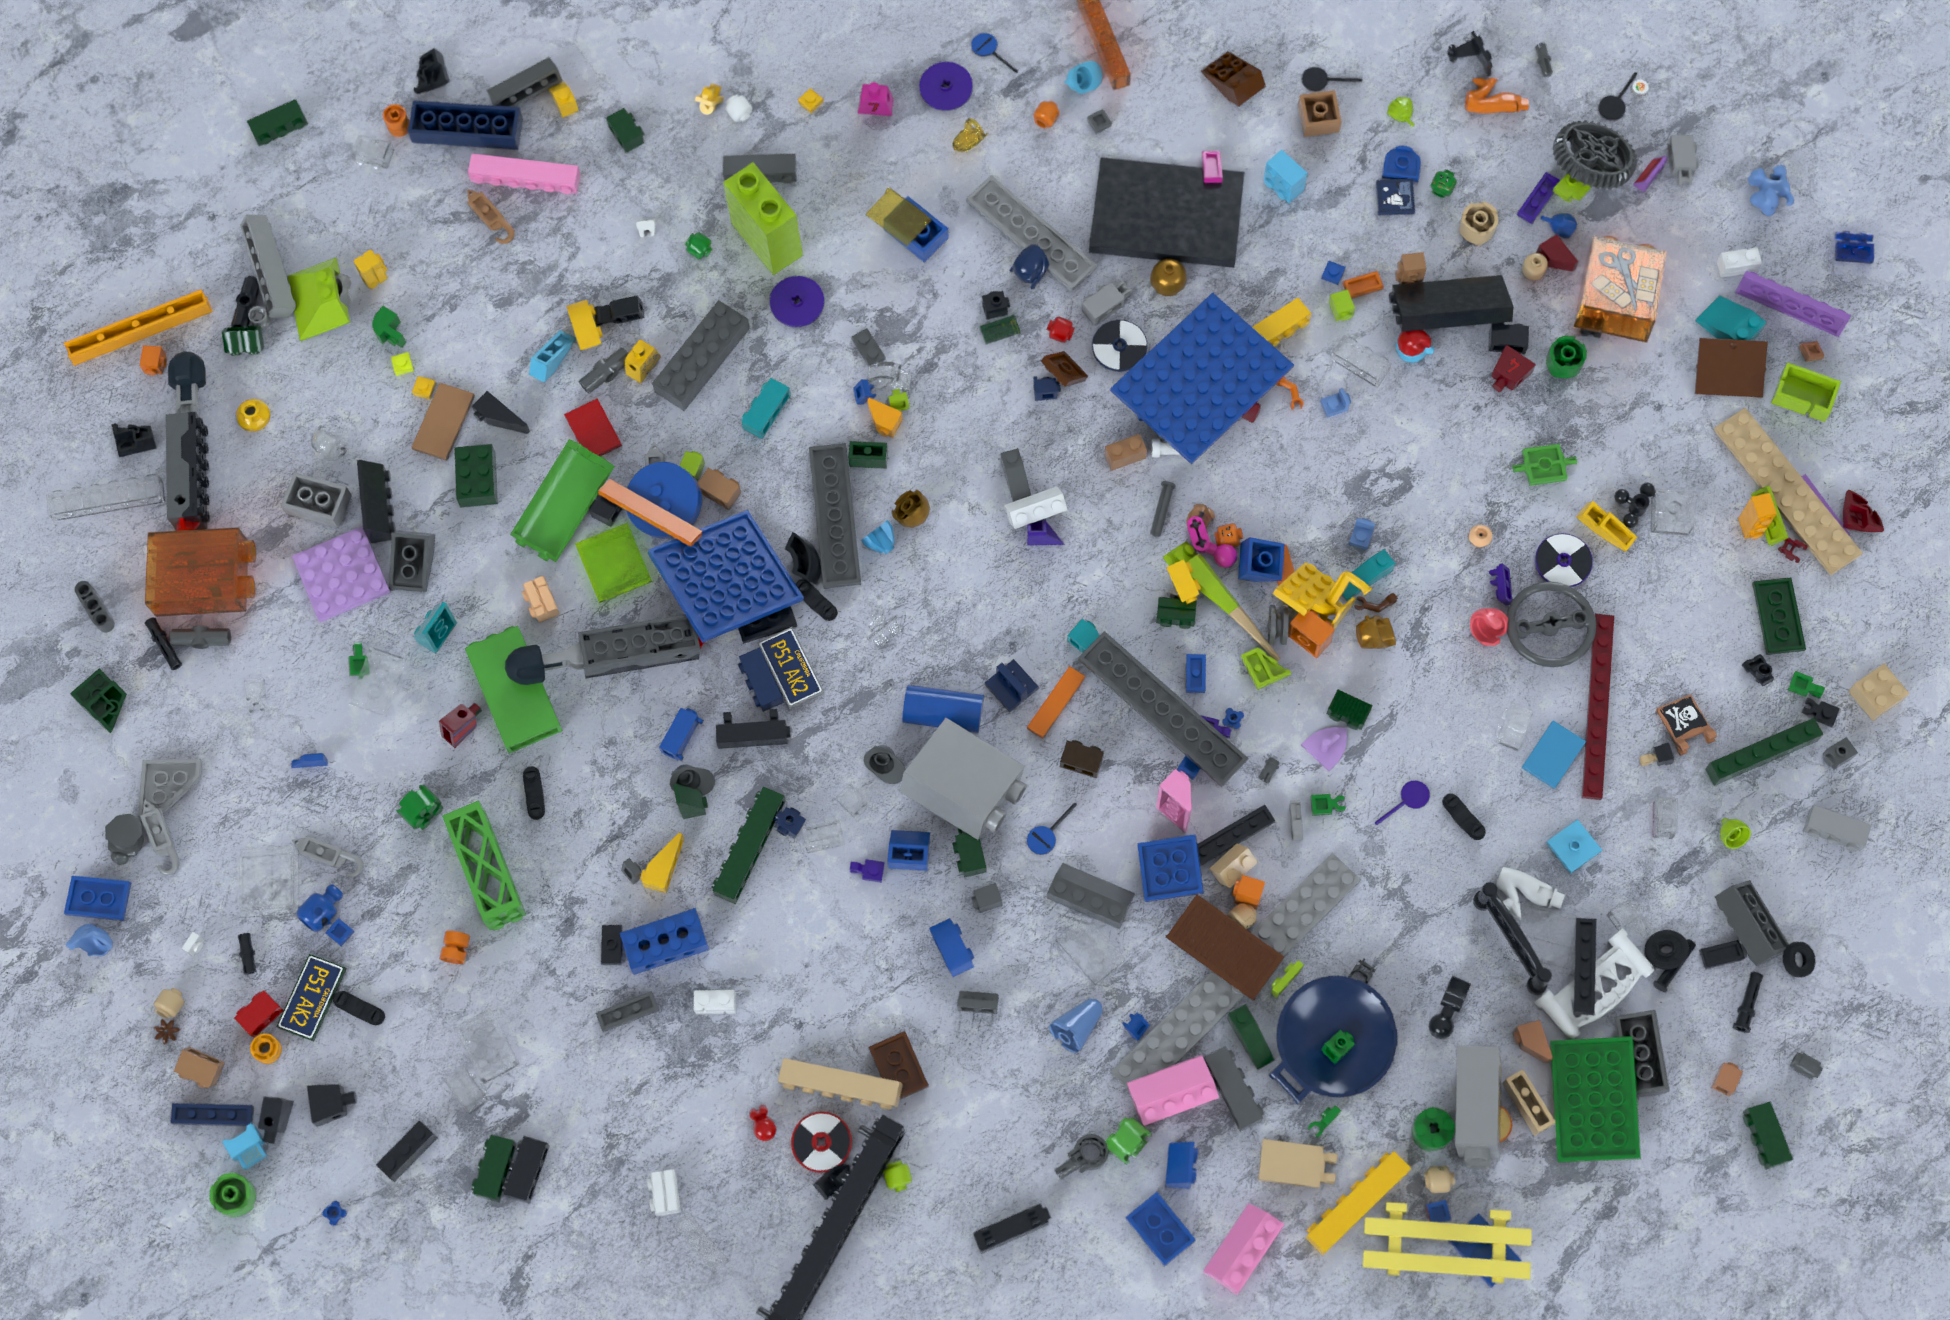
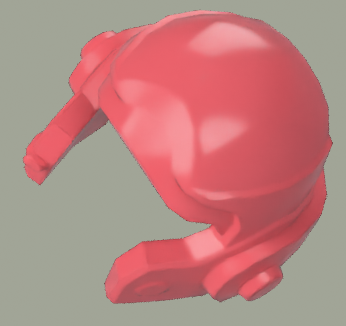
M1481 608L1474 612L1470 618L1471 632L1482 645L1496 646L1501 641L1497 637L1503 636L1507 632L1508 617L1499 609Z

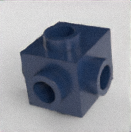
M786 807L784 811L779 810L774 818L777 821L775 824L777 832L783 836L789 835L793 839L799 833L806 819L793 807L790 809Z

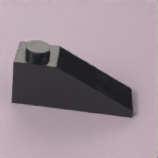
M488 391L472 405L473 415L480 422L484 421L488 425L525 434L530 432L527 423Z

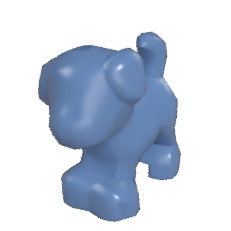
M1778 165L1773 168L1774 174H1770L1772 180L1767 178L1762 168L1752 171L1748 177L1749 184L1751 186H1758L1760 190L1751 195L1750 202L1767 216H1772L1779 205V197L1786 198L1787 206L1794 204V197L1790 192V184L1787 181V171L1784 165Z

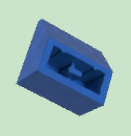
M891 830L888 849V869L928 871L930 832Z
M1195 1142L1169 1143L1165 1187L1190 1189L1191 1184H1195L1197 1169L1193 1168V1164H1196L1198 1157V1148H1194Z

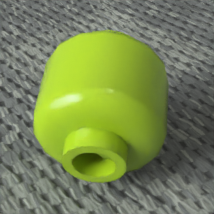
M901 1160L886 1165L887 1168L883 1171L887 1188L895 1189L896 1192L908 1189L907 1185L912 1182L908 1164L902 1163Z

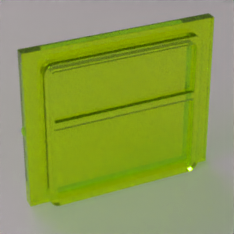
M628 523L575 543L599 603L652 582Z

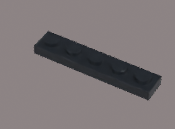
M1266 805L1259 807L1198 843L1200 866L1231 849L1237 843L1243 842L1275 823V819Z
M1576 918L1574 1014L1594 1015L1597 919Z

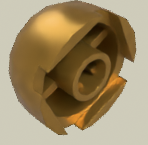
M1174 259L1158 261L1150 274L1151 286L1156 289L1158 294L1163 296L1176 295L1177 292L1184 289L1187 282L1186 270L1183 264Z
M911 490L906 491L894 503L896 508L895 511L892 509V516L904 527H917L923 524L929 515V502L919 490L915 492Z

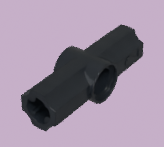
M248 276L244 279L241 292L236 297L237 306L231 327L249 326L250 319L248 314L250 309L256 307L255 303L260 289L254 276Z

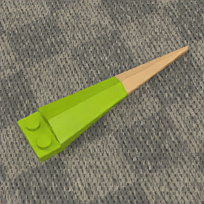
M1185 541L1162 557L1169 566L1183 559L1185 563L1189 561L1193 570L1190 574L1193 580H1198L1201 587L1199 591L1241 625L1276 661L1280 660V657L1271 645L1268 644V641L1201 553L1197 554L1194 548Z

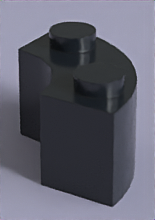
M792 532L785 547V550L793 558L792 573L817 585L820 576L819 555L815 547L808 540Z

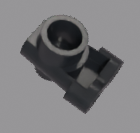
M1761 654L1753 659L1746 660L1742 664L1747 673L1750 672L1762 686L1773 682L1772 667L1766 663Z

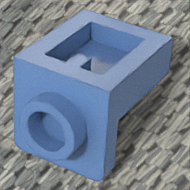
M1341 388L1339 393L1322 398L1320 402L1328 418L1347 412L1351 399L1349 394L1345 393L1344 389Z
M1357 518L1349 545L1367 550L1375 523L1366 518Z

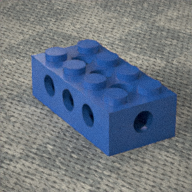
M696 908L620 933L629 966L634 975L709 950ZM681 933H688L685 938H679ZM663 939H669L668 943L660 944ZM644 945H650L648 950H641Z

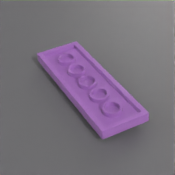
M1747 270L1735 292L1836 337L1840 336L1851 317L1844 310L1835 309L1825 302L1814 300L1809 295L1800 294L1790 287H1784L1777 284L1774 280L1763 278L1757 273Z

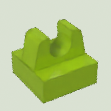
M899 388L892 390L893 395L888 396L890 407L899 411L910 409L907 393H900Z

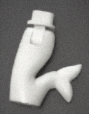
M1502 867L1496 882L1497 888L1507 897L1502 902L1511 914L1521 920V907L1515 887L1530 902L1549 908L1554 906L1560 909L1565 894L1557 892L1556 888L1553 890L1550 885L1512 868Z

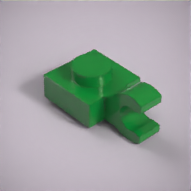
M362 642L354 643V656L348 657L349 676H369V655H363Z
M1795 671L1788 691L1804 697L1809 692L1812 696L1821 698L1825 687L1812 683L1813 677Z
M1336 1105L1332 1109L1328 1107L1320 1115L1323 1119L1319 1122H1311L1308 1130L1314 1126L1317 1127L1319 1132L1315 1137H1320L1324 1129L1332 1123L1341 1110Z

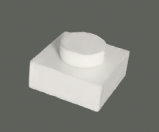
M192 932L182 949L194 957L202 949L204 939Z

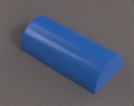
M907 685L902 722L939 727L944 719L947 718L969 732L979 733L984 695Z

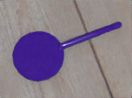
M1417 780L1407 782L1401 790L1402 802L1378 819L1375 824L1378 825L1404 805L1413 809L1424 807L1430 798L1428 787L1423 782Z

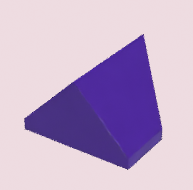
M1046 518L1027 525V545H1065L1048 524Z

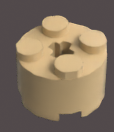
M1487 202L1469 204L1463 211L1460 220V234L1467 241L1475 245H1483L1494 236L1499 222L1497 210Z

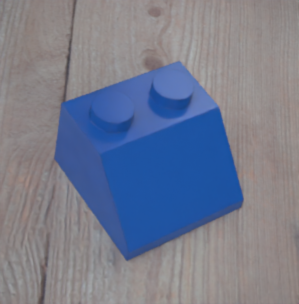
M1252 537L1241 542L1238 579L1251 582L1282 581L1285 544Z

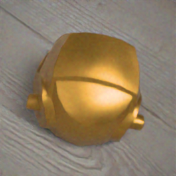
M1365 616V620L1360 621L1356 625V637L1361 648L1381 649L1396 645L1394 631L1389 618H1382L1380 616L1369 618V616Z

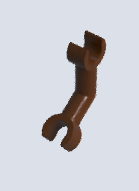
M1393 592L1377 605L1367 602L1364 597L1358 596L1357 600L1362 601L1363 605H1354V608L1356 610L1367 609L1381 612L1388 606L1395 604L1398 597Z

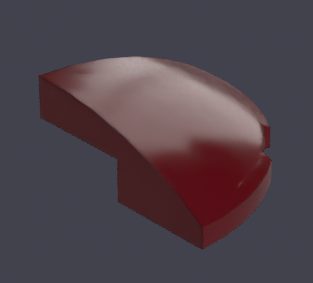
M1847 490L1843 505V527L1861 532L1884 531L1881 518L1876 510L1872 511L1871 507L1867 505L1868 501L1854 491Z

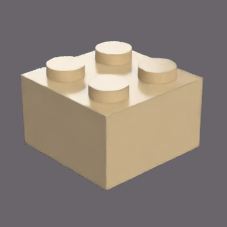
M1885 663L1856 682L1848 691L1872 721H1875L1901 703L1910 694Z

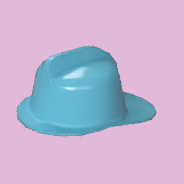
M1094 61L1081 63L1069 70L1067 80L1064 83L1080 94L1089 92L1101 84L1103 78L1102 69Z

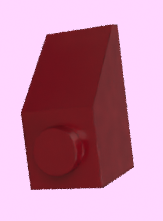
M1557 234L1541 243L1536 252L1547 259L1549 268L1573 272L1576 270L1579 262Z

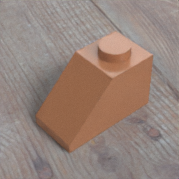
M1540 1020L1519 1025L1514 1029V1042L1516 1045L1519 1044L1522 1051L1544 1063H1549L1553 1059Z

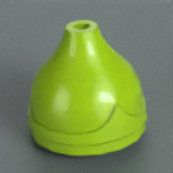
M1723 818L1721 820L1720 839L1727 848L1737 849L1747 843L1751 836V830L1747 824L1738 819Z

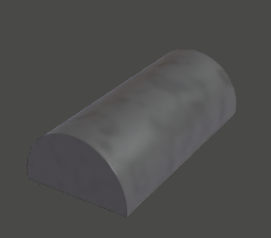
M1656 1010L1615 1016L1618 1037H1633L1637 1097L1655 1096L1669 1092Z

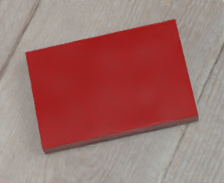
M598 398L564 414L578 443L590 452L602 456L622 446Z

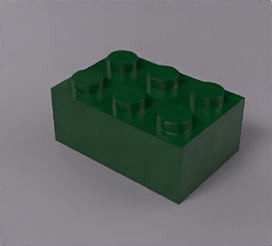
M492 444L454 447L456 499L460 508L498 504L496 452Z

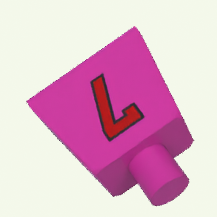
M876 82L863 84L858 114L892 116L894 99L889 87L879 85Z

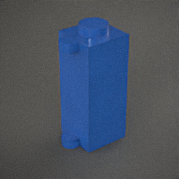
M680 708L659 746L661 753L677 761H682L684 758L682 753L698 723L702 724L704 720L699 718L694 710Z

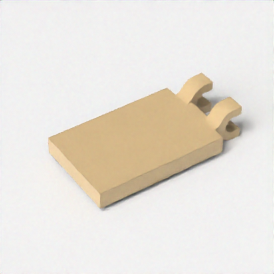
M1263 1139L1258 1181L1320 1188V1183L1334 1185L1336 1174L1324 1173L1325 1163L1336 1164L1338 1154L1323 1153L1324 1147Z

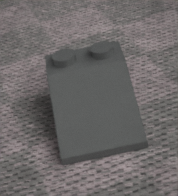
M409 531L392 532L389 589L427 592L435 550V534Z

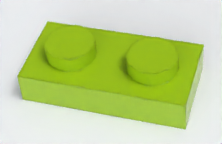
M1299 960L1295 964L1291 962L1284 970L1286 974L1282 978L1278 977L1272 983L1273 989L1271 994L1278 998L1302 971L1304 964Z

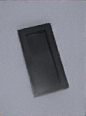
M1738 940L1699 950L1705 970L1745 959Z

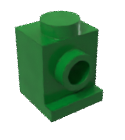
M1340 1030L1324 1044L1321 1051L1336 1064L1355 1045L1353 1043L1354 1039L1350 1033L1346 1031L1343 1033Z

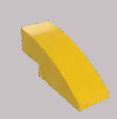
M1594 501L1586 503L1576 516L1577 519L1597 535L1623 551H1627L1637 539V536L1611 512L1606 513Z

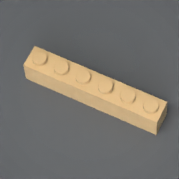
M783 1058L778 1082L783 1085V1088L788 1090H794L797 1087L802 1088V1092L814 1094V1091L821 1092V1096L833 1098L836 1095L841 1097L840 1100L852 1102L855 1099L860 1100V1104L872 1106V1103L879 1104V1108L891 1110L892 1107L898 1108L903 1086L901 1082L786 1058Z

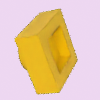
M811 88L798 99V103L810 113L814 112L824 102L823 98Z
M417 376L412 394L431 400L436 381Z

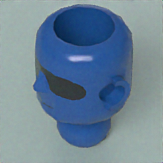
M333 884L327 886L323 895L313 893L298 908V919L314 932L322 930L326 925L331 924L330 920L337 913L333 904L342 899L343 893Z

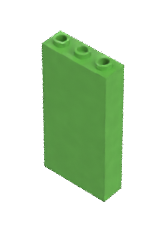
M518 626L508 627L499 634H491L485 640L472 642L465 648L509 754L563 731L543 683L521 685L512 681L507 676L505 661L508 655L517 648L527 646Z

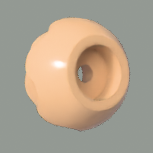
M1475 525L1469 532V541L1476 547L1489 545L1492 541V531L1485 525Z

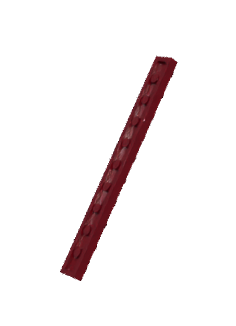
M1595 613L1596 634L1591 651L1582 798L1602 800L1614 615Z

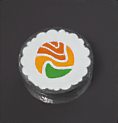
M1637 79L1632 83L1630 91L1633 96L1643 98L1648 94L1650 86L1646 80Z

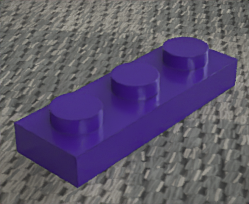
M1545 172L1517 212V216L1533 224L1554 194L1553 188L1561 180Z

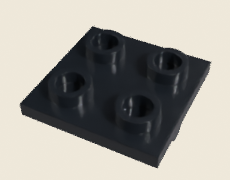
M1472 31L1470 41L1458 47L1454 44L1449 45L1447 55L1451 62L1461 57L1477 56L1488 77L1491 76L1493 65L1490 60H1492V56L1489 50L1485 51L1483 47L1484 42L1480 35L1477 36Z

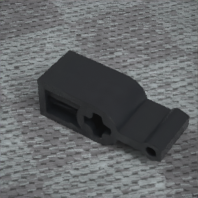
M638 295L613 300L608 305L594 307L596 313L595 323L597 326L611 322L616 324L644 318L643 302Z

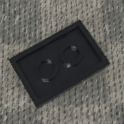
M789 606L739 627L738 630L742 642L745 644L779 633L790 627H797V622L792 608Z

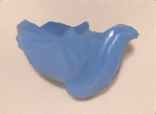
M86 924L75 930L73 936L65 945L71 950L81 948L87 952L88 956H104L113 948V941L105 930L97 928L94 924Z

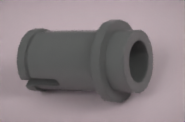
M1271 757L1265 760L1266 764L1258 776L1260 780L1264 779L1263 782L1269 783L1275 770L1279 769V761Z

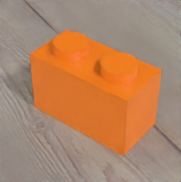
M1242 875L1241 881L1236 880L1232 896L1236 897L1234 903L1250 904L1257 910L1265 881Z

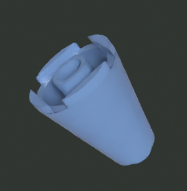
M1089 998L1058 1017L1049 1025L1052 1036L1056 1040L1060 1038L1063 1042L1061 1045L1072 1053H1077L1083 1048L1102 1015V1004L1097 999Z

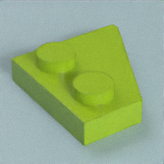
M1259 647L1241 655V659L1257 690L1291 676L1289 669L1283 668L1277 663L1278 661L1267 656L1266 652Z

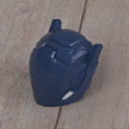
M1031 244L1021 251L1009 271H1014L1020 280L1031 284L1030 288L1033 290L1041 281L1050 263L1043 250L1039 246Z

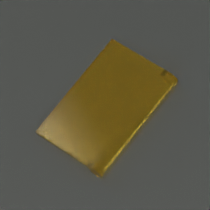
M890 187L885 190V194L865 214L906 246L931 221L929 216Z

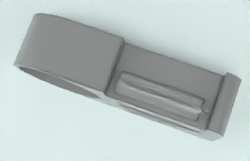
M1300 800L1290 801L1289 804L1293 841L1303 840Z

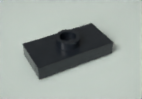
M602 925L601 965H622V939L620 936L622 925Z

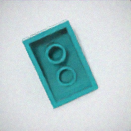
M1720 295L1695 320L1717 339L1752 341L1762 332L1767 323L1753 310Z
M439 603L432 610H429L425 616V621L416 628L413 636L418 644L435 654L457 624L447 603Z

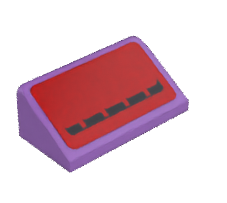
M1663 156L1652 159L1633 185L1643 192L1646 191L1664 168L1667 157Z

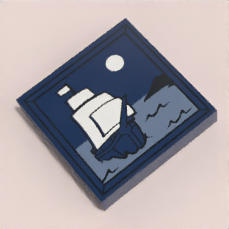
M1413 179L1376 180L1378 215L1415 214Z

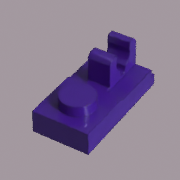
M1501 563L1499 566H1496V569L1489 571L1491 576L1497 575L1495 580L1490 581V584L1497 586L1496 597L1498 601L1508 606L1513 600L1510 569Z

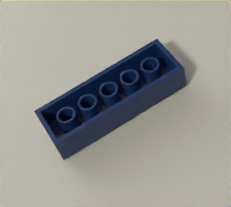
M413 100L408 134L412 143L518 150L523 116L520 107Z

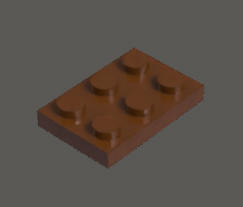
M905 1031L868 1047L881 1078L898 1081L903 1084L900 1099L929 1087Z

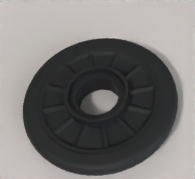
M1661 930L1648 938L1644 952L1647 960L1653 966L1665 970L1674 969L1686 961L1689 954V944L1682 934L1673 930ZM1664 946L1672 947V951L1668 954L1663 953L1661 949Z

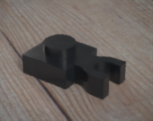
M1806 699L1805 704L1810 705L1811 709L1804 707L1801 713L1815 715L1814 718L1817 722L1832 727L1840 708L1823 701L1818 705L1813 699Z

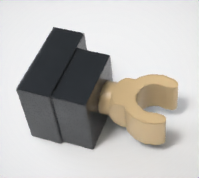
M1669 742L1654 747V754L1642 755L1639 759L1641 766L1649 765L1655 761L1658 766L1664 764L1666 766L1674 762Z

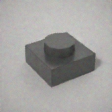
M1104 109L1087 116V120L1096 134L1112 126V122Z
M628 858L623 862L621 871L632 884H635L640 880L641 868L636 862L633 863Z

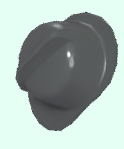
M875 745L864 755L863 761L865 766L880 780L888 784H898L902 781L904 771L906 770L905 765L895 756L894 751L890 747Z
M685 764L677 767L671 773L670 787L673 791V785L679 784L699 790L702 796L712 791L715 785L714 775L704 768Z

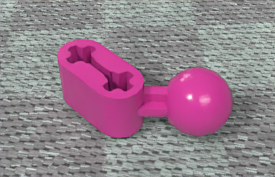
M1197 516L1191 517L1187 522V528L1195 550L1199 553H1208L1214 556V561L1220 567L1228 568L1233 566L1238 558L1236 549L1229 544L1218 546L1210 542L1203 520ZM1194 522L1201 524L1198 526L1201 539L1207 542L1204 544V548L1197 546L1200 544V539L1195 528H1191L1194 526Z

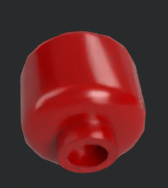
M1057 316L1054 321H1049L1046 330L1049 331V338L1065 343L1067 340H1071L1075 327H1073L1072 321Z

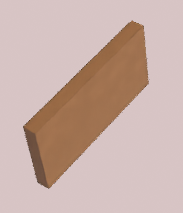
M439 383L412 444V450L447 461L475 397L474 393Z

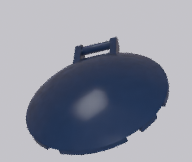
M1346 976L1321 977L1306 983L1293 993L1281 1011L1276 1036L1282 1062L1268 1076L1272 1080L1275 1079L1287 1091L1296 1105L1311 1091L1319 1095L1338 1098L1353 1096L1370 1089L1384 1077L1394 1060L1398 1034L1394 1016L1389 1005L1371 986ZM1341 1030L1343 1033L1346 1031L1352 1035L1355 1045L1338 1063L1334 1064L1321 1049L1338 1031ZM1283 1069L1304 1088L1300 1093L1280 1074Z

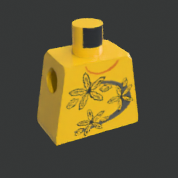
M641 339L638 340L625 358L626 375L641 384L661 358V355L653 346Z

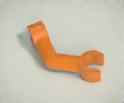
M1283 377L1276 385L1290 389L1292 396L1290 407L1292 410H1294L1295 402L1299 403L1302 409L1304 403L1299 398L1297 385Z

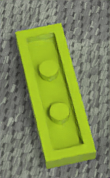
M1765 486L1751 493V496L1767 493L1771 495L1777 514L1766 529L1765 536L1768 545L1773 546L1787 539L1788 535L1771 487Z

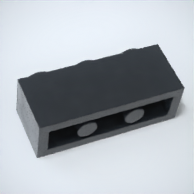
M419 1120L387 1152L376 1166L389 1179L395 1182L438 1137Z
M523 1136V1139L519 1140L516 1147L518 1154L516 1159L512 1160L509 1167L511 1174L509 1179H506L503 1184V1195L507 1198L530 1204L550 1147L548 1143L527 1136Z

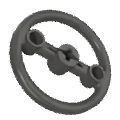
M1540 582L1524 588L1512 600L1506 615L1508 617L1507 635L1514 649L1526 660L1543 667H1562L1579 660L1589 650L1596 634V619L1589 602L1574 588L1558 582ZM1541 591L1563 593L1576 601L1582 609L1575 611L1573 615L1560 617L1555 612H1549L1542 620L1529 622L1522 619L1518 622L1515 621L1516 611L1523 600ZM1575 617L1582 618L1583 622L1576 621ZM1523 626L1527 631L1522 632L1518 627ZM1562 628H1587L1586 637L1582 645L1572 654L1561 658L1539 656L1527 649L1520 641V639H1524L1532 633L1542 632L1546 636H1554Z

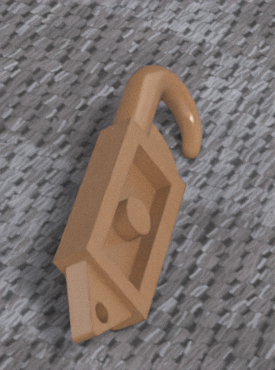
M467 190L468 206L492 231L504 228L508 232L507 238L499 239L496 237L495 240L501 244L511 242L515 236V231L504 216L482 192L478 193Z

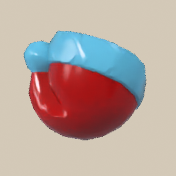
M1424 330L1399 333L1396 349L1402 360L1414 363L1422 360L1426 354L1431 355L1434 353L1431 337Z

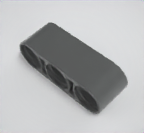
M87 581L78 582L74 591L90 619L101 632H110L114 628L115 622L97 591ZM89 589L88 593L83 594L85 590ZM98 604L95 609H91L93 605ZM103 619H107L104 624H100Z

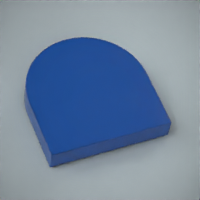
M1396 146L1385 156L1382 178L1413 179V182L1418 183L1421 166L1420 157L1411 147Z

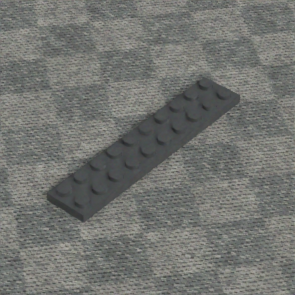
M1105 631L1078 657V660L1219 786L1223 787L1247 762V756Z

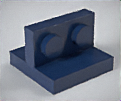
M1014 659L1006 666L1001 662L996 666V674L985 682V686L1009 713L1039 689V686Z

